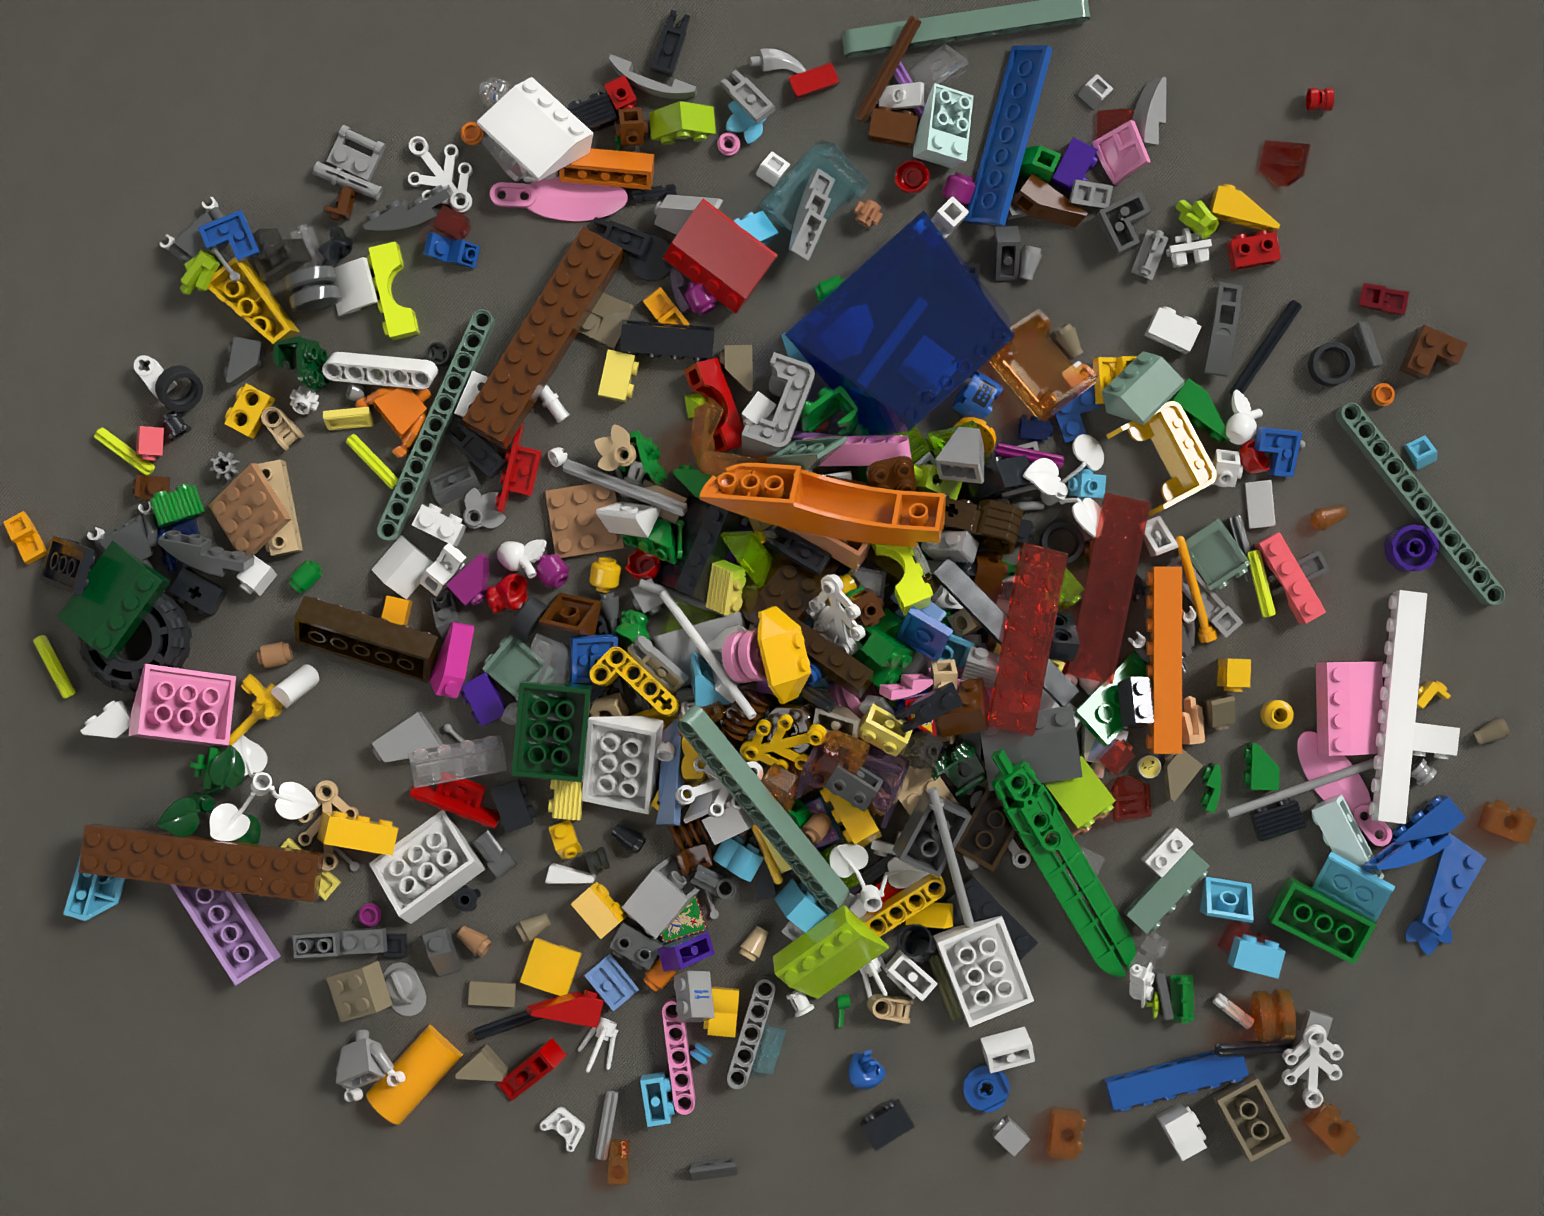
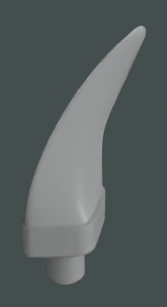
M759 49V56L749 58L750 66L761 65L763 72L788 69L799 74L806 71L798 60L788 53L777 49Z

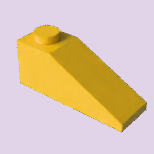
M1222 184V186H1218L1214 190L1209 211L1218 220L1258 230H1269L1270 233L1279 230L1280 224L1242 191L1235 190V186Z

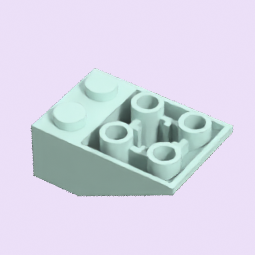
M936 83L932 85L915 134L913 157L948 168H954L966 162L973 95Z

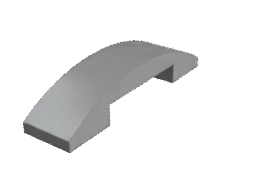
M612 54L609 56L610 65L619 76L625 75L629 84L643 92L668 99L696 97V86L674 79L672 87L633 73L632 62Z
M1179 555L1166 567H1182V593L1194 606ZM1193 567L1208 621L1221 635L1227 638L1243 622L1212 590L1209 591L1208 585L1196 573L1197 570Z

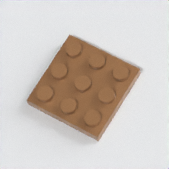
M251 463L208 505L235 550L243 551L247 555L252 556L291 520V517L257 463Z
M594 483L545 491L555 554L560 558L624 548V542L621 538L622 534L608 532L596 514V509L617 503L616 491Z

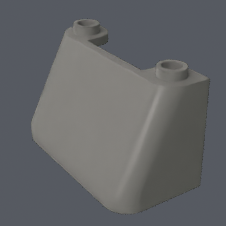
M776 352L773 353L770 361L772 376L769 381V390L772 395L781 399L772 421L761 418L755 426L745 425L742 432L743 455L761 458L788 447L814 382L815 372L811 365Z
M742 611L693 625L706 645L726 628L740 625L747 629ZM683 628L653 637L656 649L689 676L687 681L679 688L688 689L687 685L691 684L690 655L695 652L703 660L706 661V659L699 654L700 651Z

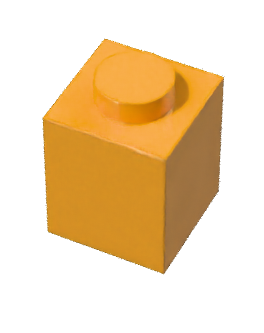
M386 596L382 618L395 624L408 625L413 601Z

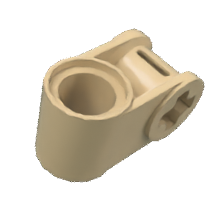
M268 407L262 412L261 420L284 450L287 451L289 445L298 438L302 439L304 437L300 429L282 410ZM273 412H277L279 415V419L275 424H271L269 421V416Z
M874 994L868 999L867 1007L877 1018L909 1024L910 1007L914 1000L903 996ZM884 1001L883 1009L876 1011V1004Z

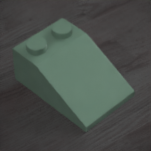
M846 436L794 440L785 449L766 457L767 464L801 466L803 470L812 472V469L823 463L848 440Z

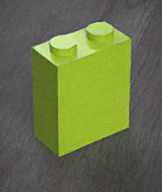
M1080 756L1083 777L1047 782L1043 785L1076 829L1082 826L1085 830L1095 822L1093 817L1101 813L1104 816L1114 808L1112 803L1116 800L1085 759Z

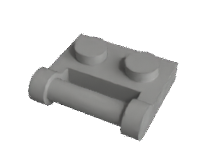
M342 125L326 162L370 182L384 153L386 144L368 139L351 131L350 127ZM347 139L373 150L372 156L370 157L346 146Z

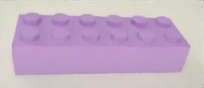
M170 884L235 986L281 957L241 893Z

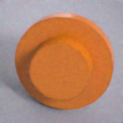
M475 122L466 123L460 131L463 142L471 146L479 144L484 136L483 130Z
M1381 383L1373 388L1371 398L1376 405L1387 406L1393 402L1395 391L1389 384Z

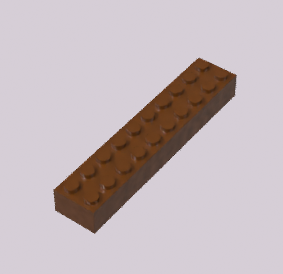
M582 227L462 419L468 429L505 450L507 449L623 262V248Z
M93 823L84 826L78 872L314 902L319 898L324 853L236 841H217L212 838L197 836L178 837L166 832Z

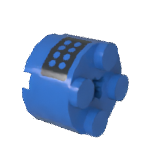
M974 370L969 376L972 379L971 382L964 383L954 400L952 410L964 417H975L983 420V418L986 419L993 408L990 404L994 398L997 399L1003 387L978 370Z

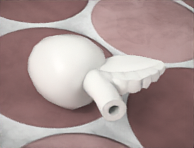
M1235 390L1232 396L1234 415L1229 418L1226 424V435L1230 438V442L1241 445L1254 436L1257 427L1254 419L1261 418L1263 412L1261 409L1251 411L1248 399L1240 391Z
M537 539L524 546L519 542L507 541L498 548L497 559L507 570L519 571L524 569L528 578H534L537 574L531 563L538 561L542 557L547 543L545 540Z

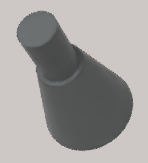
M614 591L600 594L601 598L597 599V601L601 602V609L607 621H609L611 634H615L614 629L619 626V595H614Z

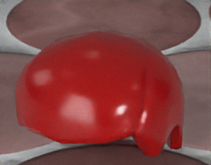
M915 159L904 161L896 169L894 181L902 192L909 195L919 194L925 190L929 183V169L923 162Z
M1255 439L1248 440L1242 444L1239 451L1240 464L1246 472L1251 474H1259L1270 470V467H1265L1270 460L1264 456V451L1254 449Z
M636 549L627 557L628 563L625 568L634 579L648 580L658 575L661 568V560L650 553H644L641 549Z

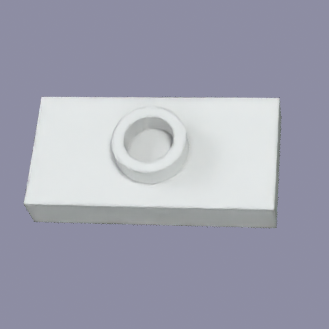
M915 82L887 86L879 100V106L888 107L892 110L924 107V83Z

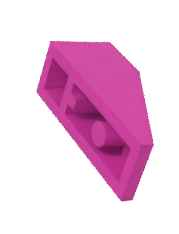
M457 622L451 623L428 680L436 695L452 698L458 697L466 676L474 633L473 625Z

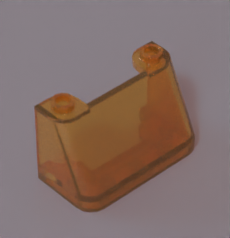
M1038 309L1000 332L988 352V358L992 366L1039 420L1046 421L1090 387L1098 376L1086 364H1081L1075 368L1049 338L1051 322Z

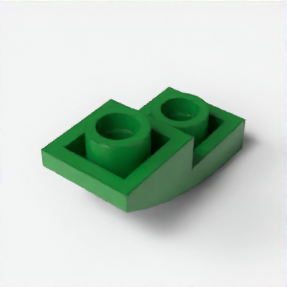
M1210 763V766L1204 768L1201 776L1203 779L1202 784L1210 787V789L1204 792L1200 803H1202L1201 809L1214 814L1221 790L1220 765Z

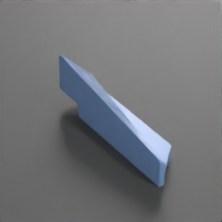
M682 712L662 733V742L666 744L670 742L674 746L675 753L673 760L660 762L658 801L660 806L656 825L680 826L681 804L677 802L675 794L677 789L684 785L685 780L681 770L682 761L685 756L682 749L683 735L677 728V722L683 716Z

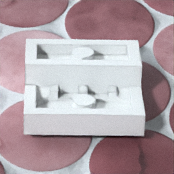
M362 257L334 268L337 279L332 285L339 287L342 300L336 304L338 316L360 311L363 307L378 303L367 258Z

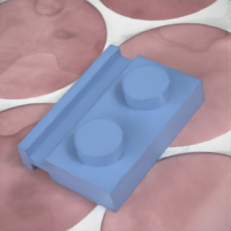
M608 954L584 975L613 1012L639 990L611 954Z

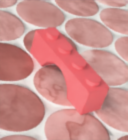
M1280 532L1273 533L1254 544L1255 549L1260 551L1264 564L1275 574L1282 585L1288 599V605L1299 624H1307L1326 613Z

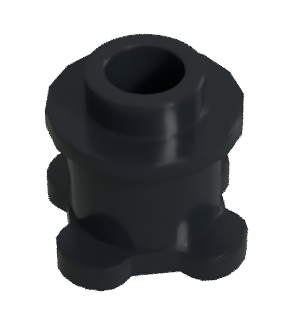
M172 411L162 417L164 421L161 425L166 427L169 432L168 438L172 439V441L192 430L191 426H188L182 420L181 412L175 413V411Z
M467 885L462 886L454 896L455 906L461 911L475 910L477 908V899L481 896V892L479 889H470ZM463 896H467L469 898L468 903L463 901Z

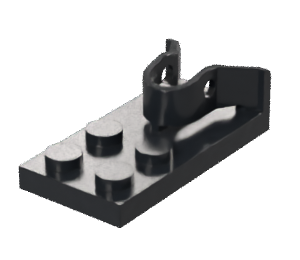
M52 535L40 580L72 594L82 596L83 591L88 585L87 576L89 569L95 561V550L82 546L79 542Z

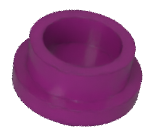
M367 903L359 910V920L365 926H375L382 918V911L378 905Z

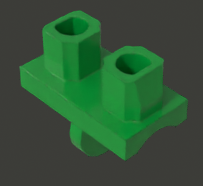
M209 746L206 763H204V754H198L196 762H189V767L195 768L194 777H201L202 769L205 770L202 784L204 789H210L211 786H220L214 784L208 775L210 763L223 751L219 750L216 746Z

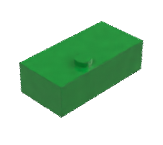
M1289 876L1267 914V918L1271 923L1355 965L1377 925L1375 922Z

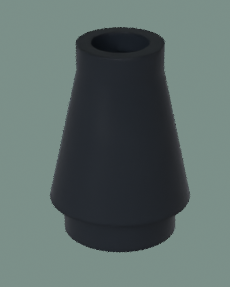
M619 823L611 833L630 853L634 852L635 854L641 851L647 840L643 837L642 833L624 827Z

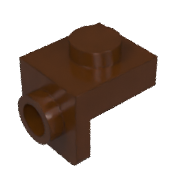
M708 842L700 845L696 844L693 847H685L684 850H680L677 853L676 865L682 871L683 876L688 875L696 864L704 867L713 866L714 860L712 859Z

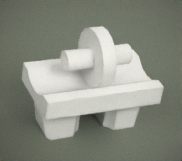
M1183 228L1182 235L1175 237L1176 243L1183 242V244L1170 246L1166 250V255L1171 257L1174 268L1188 264L1186 257L1188 253L1194 254L1195 264L1205 263L1209 261L1208 249L1212 246L1211 239L1192 242L1193 240H1199V236L1196 233L1191 234L1189 228Z

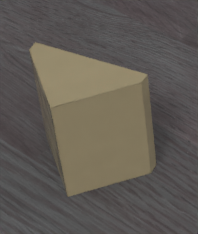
M485 1044L461 1066L455 1075V1079L502 1082L508 1073V1067L489 1045Z

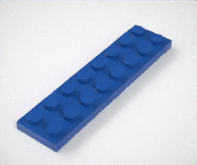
M1048 45L1012 46L974 183L976 187L967 210L969 213L964 220L969 224L1005 226L1053 48Z

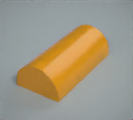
M429 1024L393 1063V1070L395 1072L402 1071L406 1077L405 1081L398 1082L397 1086H389L387 1083L388 1074L385 1073V1078L379 1079L366 1093V1097L380 1115L391 1123L400 1125L461 1059L463 1054Z

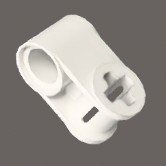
M141 355L134 361V369L146 383L148 389L159 399L155 392V384L158 376L164 369L155 359ZM146 362L149 363V365H148V367L150 368L149 371L144 370V369H145L144 364H145ZM175 381L169 386L167 393L177 386Z

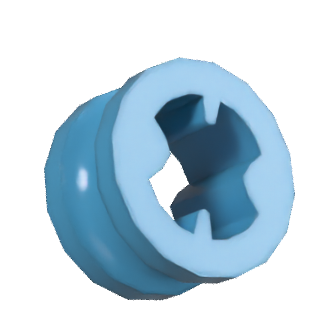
M695 1043V1049L689 1052L690 1055L699 1062L707 1064V1058L712 1057V1052L703 1045Z

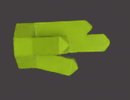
M1185 200L1177 202L1175 208L1181 212L1178 219L1202 239L1208 238L1216 231L1219 225L1218 219L1210 213L1202 200L1194 201L1192 206Z
M200 249L194 258L184 264L187 272L181 278V292L190 295L196 287L199 291H207L215 271L220 266V262L207 251Z

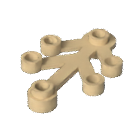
M325 780L316 786L315 799L318 807L322 804V812L332 813L333 804L344 813H347L348 810H353L355 813L353 818L359 815L355 807H350L338 796V787L334 782ZM326 787L331 790L329 796H326L323 792ZM315 810L308 813L309 817L307 820H304L303 818H300L298 820L302 823L309 822L312 819L313 812ZM322 814L306 832L299 835L298 841L301 845L307 846L313 842L314 836L319 830ZM304 834L310 838L308 843L302 840ZM324 844L322 869L330 871L337 867L339 859L334 853V846ZM327 857L333 858L332 865L326 863Z

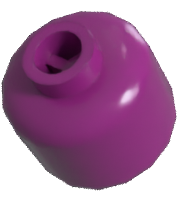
M955 172V175H949L942 191L943 197L949 200L953 196L960 204H969L976 187L974 182H972L973 178Z
M695 282L687 285L688 290L685 292L684 298L693 313H699L702 316L716 308L715 304L718 300L703 285L696 284Z
M545 554L536 562V576L546 587L559 588L567 582L569 568L558 555Z

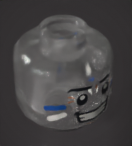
M490 77L486 82L482 81L478 94L481 95L482 104L493 107L511 90V84L496 77Z

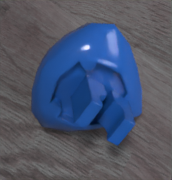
M871 1050L865 1051L862 1054L854 1053L851 1058L848 1077L850 1084L856 1089H872L880 1084L886 1076L885 1068L877 1060L870 1057L872 1054Z

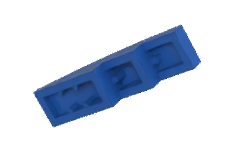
M1435 835L1409 842H1393L1364 863L1362 867L1364 870H1384L1413 864L1436 854L1450 845L1452 841L1449 835Z

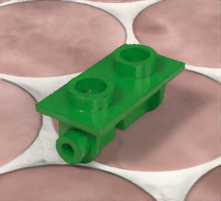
M1193 974L1170 975V1002L1174 1019H1171V1021H1180L1183 1024L1194 1021Z

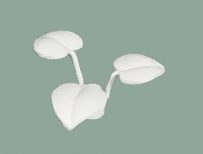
M1082 434L1075 438L1072 446L1076 458L1082 464L1062 481L1058 477V467L1047 458H1041L1033 462L1026 469L1023 477L1032 482L1041 491V499L1048 506L1060 502L1061 505L1075 502L1076 504L1072 506L1074 518L1089 535L1096 539L1099 537L1103 525V513L1100 506L1091 498H1085L1082 501L1079 498H1065L1068 494V488L1065 483L1071 477H1074L1085 466L1091 471H1096L1102 467L1104 462L1103 450L1098 441L1090 435Z
M243 735L232 746L243 758L245 764L244 777L249 774L253 778L251 783L252 792L239 811L236 806L228 803L221 804L212 811L209 820L210 837L217 841H234L241 838L250 826L249 818L242 813L255 795L264 796L270 791L273 797L277 798L275 803L277 813L288 820L304 817L318 807V803L309 790L295 782L283 783L279 788V794H277L274 790L275 787L272 786L271 776L262 772L267 764L265 751L258 744Z
M855 844L838 845L832 849L829 856L830 866L838 876L846 878L855 872L862 887L861 895L856 894L854 896L850 893L843 903L858 918L864 916L867 911L876 912L882 907L881 897L884 896L887 878L893 887L903 889L929 875L926 871L900 861L896 856L888 862L889 872L884 873L880 890H878L873 885H865L859 869L864 868L868 863L867 851L862 846Z

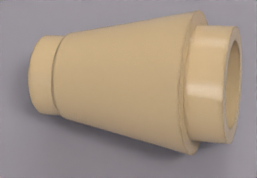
M756 926L755 930L739 946L741 947L739 954L755 962L757 957L760 958L769 932Z

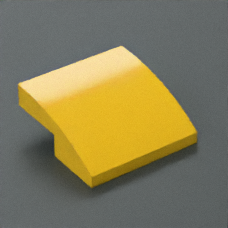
M1137 356L1093 358V374L1096 380L1094 384L1096 404H1104L1102 390Z
M535 938L520 982L559 996L568 994L582 953L562 945L558 946L540 938Z

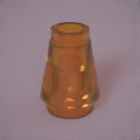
M1343 505L1315 509L1310 515L1311 523L1316 530L1321 529L1324 531L1347 518V511Z

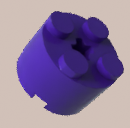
M1420 525L1403 526L1394 530L1385 540V555L1388 562L1398 571L1412 572L1424 570L1431 566L1436 559L1437 551L1439 550L1438 539L1426 527ZM1410 545L1414 546V548L1411 550L1412 552H1410L1409 548L1411 547Z

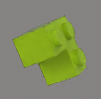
M679 101L649 112L651 140L661 141V144H673L676 139L693 138V141L701 142L706 141L708 136L716 134L713 106Z

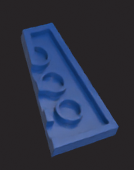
M1445 833V835H1449L1452 843L1439 852L1438 865L1430 882L1432 883L1430 892L1426 896L1419 919V924L1437 936H1442L1486 861L1485 857L1450 833Z

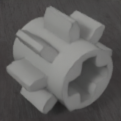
M218 452V458L210 459L214 462L210 471L218 472L216 478L221 479L225 475L226 479L231 480L233 473L239 474V471L236 470V465L240 461L232 460L234 454L229 452L225 457L222 452ZM224 462L229 463L225 468L226 470L221 469L224 466Z

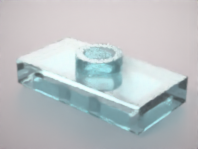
M765 1025L752 1065L753 1071L767 1074L774 1073L787 1030L782 1027Z

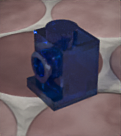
M1022 414L1020 416L1019 440L1046 442L1048 437H1052L1053 423L1044 421V417L1030 416V420H1027V415Z

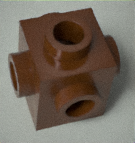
M618 109L619 122L615 123L616 137L620 136L621 146L644 144V135H648L647 120L643 121L642 109Z
M865 588L848 597L861 611L860 616L854 619L856 623L871 627L880 622L879 618L885 616L883 611L885 605L881 597L875 595L874 590Z

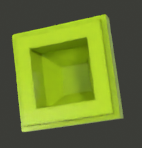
M699 393L685 395L688 418L711 414L709 401Z

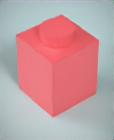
M139 426L137 428L136 456H142V460L156 461V457H161L163 455L164 428Z

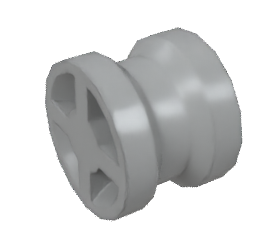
M1420 758L1411 765L1410 777L1416 779V784L1422 787L1431 781L1436 775L1437 770L1429 767L1424 758Z

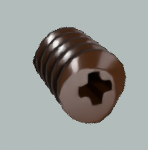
M749 688L744 690L748 695L745 698L757 715L749 720L737 702H735L733 706L737 711L731 709L728 711L732 718L730 719L725 716L722 718L726 724L724 727L725 731L739 741H743L745 734L750 732V727H754L756 720L761 718V713H764L767 710V706L771 705V702L763 694Z
M701 818L695 819L694 823L690 821L685 826L680 821V826H677L676 829L673 825H669L675 847L678 845L681 850L685 849V842L689 847H693L694 839L699 845L703 843V837L708 842L711 841V837Z

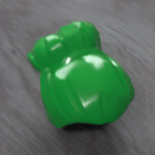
M622 611L621 614L624 617L621 618V624L614 629V633L624 639L628 647L630 644H635V639L639 635L650 640L646 629L648 623L647 616L638 611Z

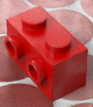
M1269 230L1255 232V236L1246 237V234L1233 236V240L1226 244L1231 271L1275 264L1281 260L1277 232L1269 233Z

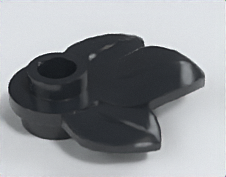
M339 226L331 227L330 240L318 248L320 254L325 258L321 266L336 267L341 258L351 253L352 239L345 235L343 228Z

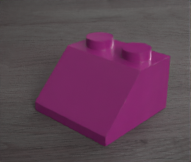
M480 553L446 584L464 605L478 606L486 599L485 594L487 588H489L490 558Z

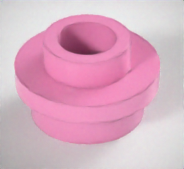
M729 132L722 134L717 142L718 150L725 156L736 154L740 148L739 138ZM730 141L733 143V146L726 148L724 144Z

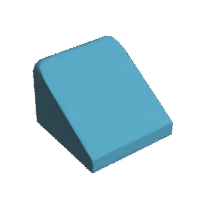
M1426 435L1405 445V449L1417 470L1437 460L1438 451Z

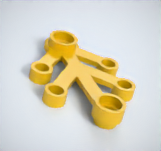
M783 714L777 722L778 727L771 741L761 744L763 737L769 734L772 727L768 720L762 719L756 726V733L753 739L745 741L741 745L740 754L746 761L757 762L760 760L772 766L774 772L778 775H785L789 764L784 759L778 760L767 754L768 752H775L795 762L797 769L806 770L810 764V758L789 748L807 743L814 746L821 745L827 736V731L822 725L813 724L805 734L782 739L785 732L793 724L792 717ZM785 720L789 724H784L782 721ZM760 726H765L767 729L764 730ZM802 760L806 764H801L799 761ZM778 765L783 766L785 769H780Z

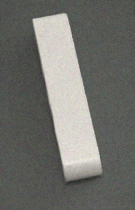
M334 352L323 365L322 372L327 379L332 381L426 389L436 377L438 369L429 360Z

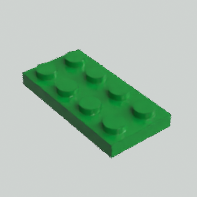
M1135 652L1130 653L1073 712L1104 747L1108 746L1123 730L1118 682L1128 677H1146V665Z

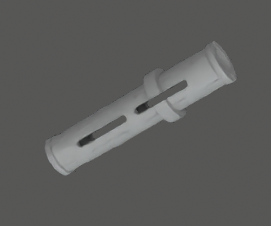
M317 161L313 169V175L331 181L332 185L351 188L355 192L374 198L377 201L382 194V186L345 173L339 167L335 169Z

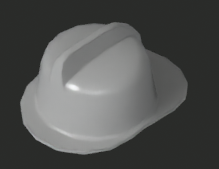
M399 962L389 966L383 976L393 1004L391 1006L397 1013L403 1016L418 1014L424 1008L427 996L417 972L407 963Z

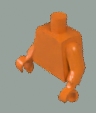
M387 386L379 388L368 395L367 398L363 397L357 400L355 405L356 408L369 407L371 404H374L377 412L402 440V444L392 450L394 455L401 458L407 456L410 451L408 447L413 445L427 418V408L423 402L432 395L427 388L418 389L413 392L411 388Z

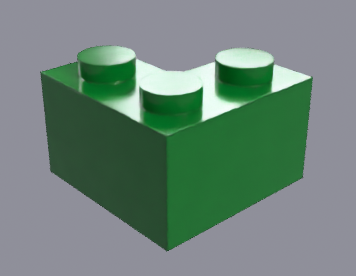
M874 630L861 649L869 656L864 665L874 671L873 683L879 688L880 684H897L900 674L904 668L910 665L912 656L916 651L896 639L897 635Z

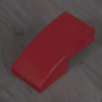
M1363 283L1359 301L1360 307L1405 316L1409 297L1408 291L1386 288L1387 286Z

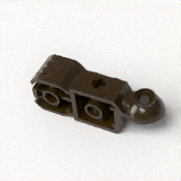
M945 495L943 530L968 531L978 541V549L1004 555L1014 553V545L1016 544L1024 512L1021 508L991 499L978 501V505H975L969 500H954Z
M767 698L771 705H768L767 710L761 713V718L756 720L754 727H750V732L745 734L743 741L736 739L737 748H741L745 741L753 739L756 733V726L762 719L768 720L772 727L769 734L763 737L761 744L770 742L778 727L777 722L783 714L790 715L793 719V724L785 732L782 739L807 733L809 727L813 725L815 709L818 706L811 702L809 703L807 700L793 699L785 704H780L778 698ZM736 701L726 705H710V719L714 723L720 721V728L725 727L726 724L722 718L724 716L732 718L728 711L729 709L737 711L733 706ZM785 720L782 721L784 724H789ZM760 726L764 730L767 729L765 726ZM807 743L790 747L789 749L802 754L814 745Z

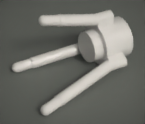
M881 956L860 969L868 999L872 996V991L867 973L869 977H874L883 996H887V992L878 975L882 971L880 966L886 973L889 972L885 968L886 964ZM899 981L896 985L907 995L904 991V985Z
M600 1017L597 1028L592 1027L578 1047L577 1051L581 1052L596 1032L595 1036L598 1037V1040L588 1062L587 1073L590 1072L603 1040L608 1041L609 1037L610 1043L606 1069L609 1070L611 1068L615 1039L619 1031L615 1029L617 1023Z

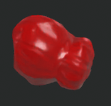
M517 573L509 574L501 579L496 586L487 588L486 599L493 613H500L506 609L519 610L528 600L527 580L522 575Z

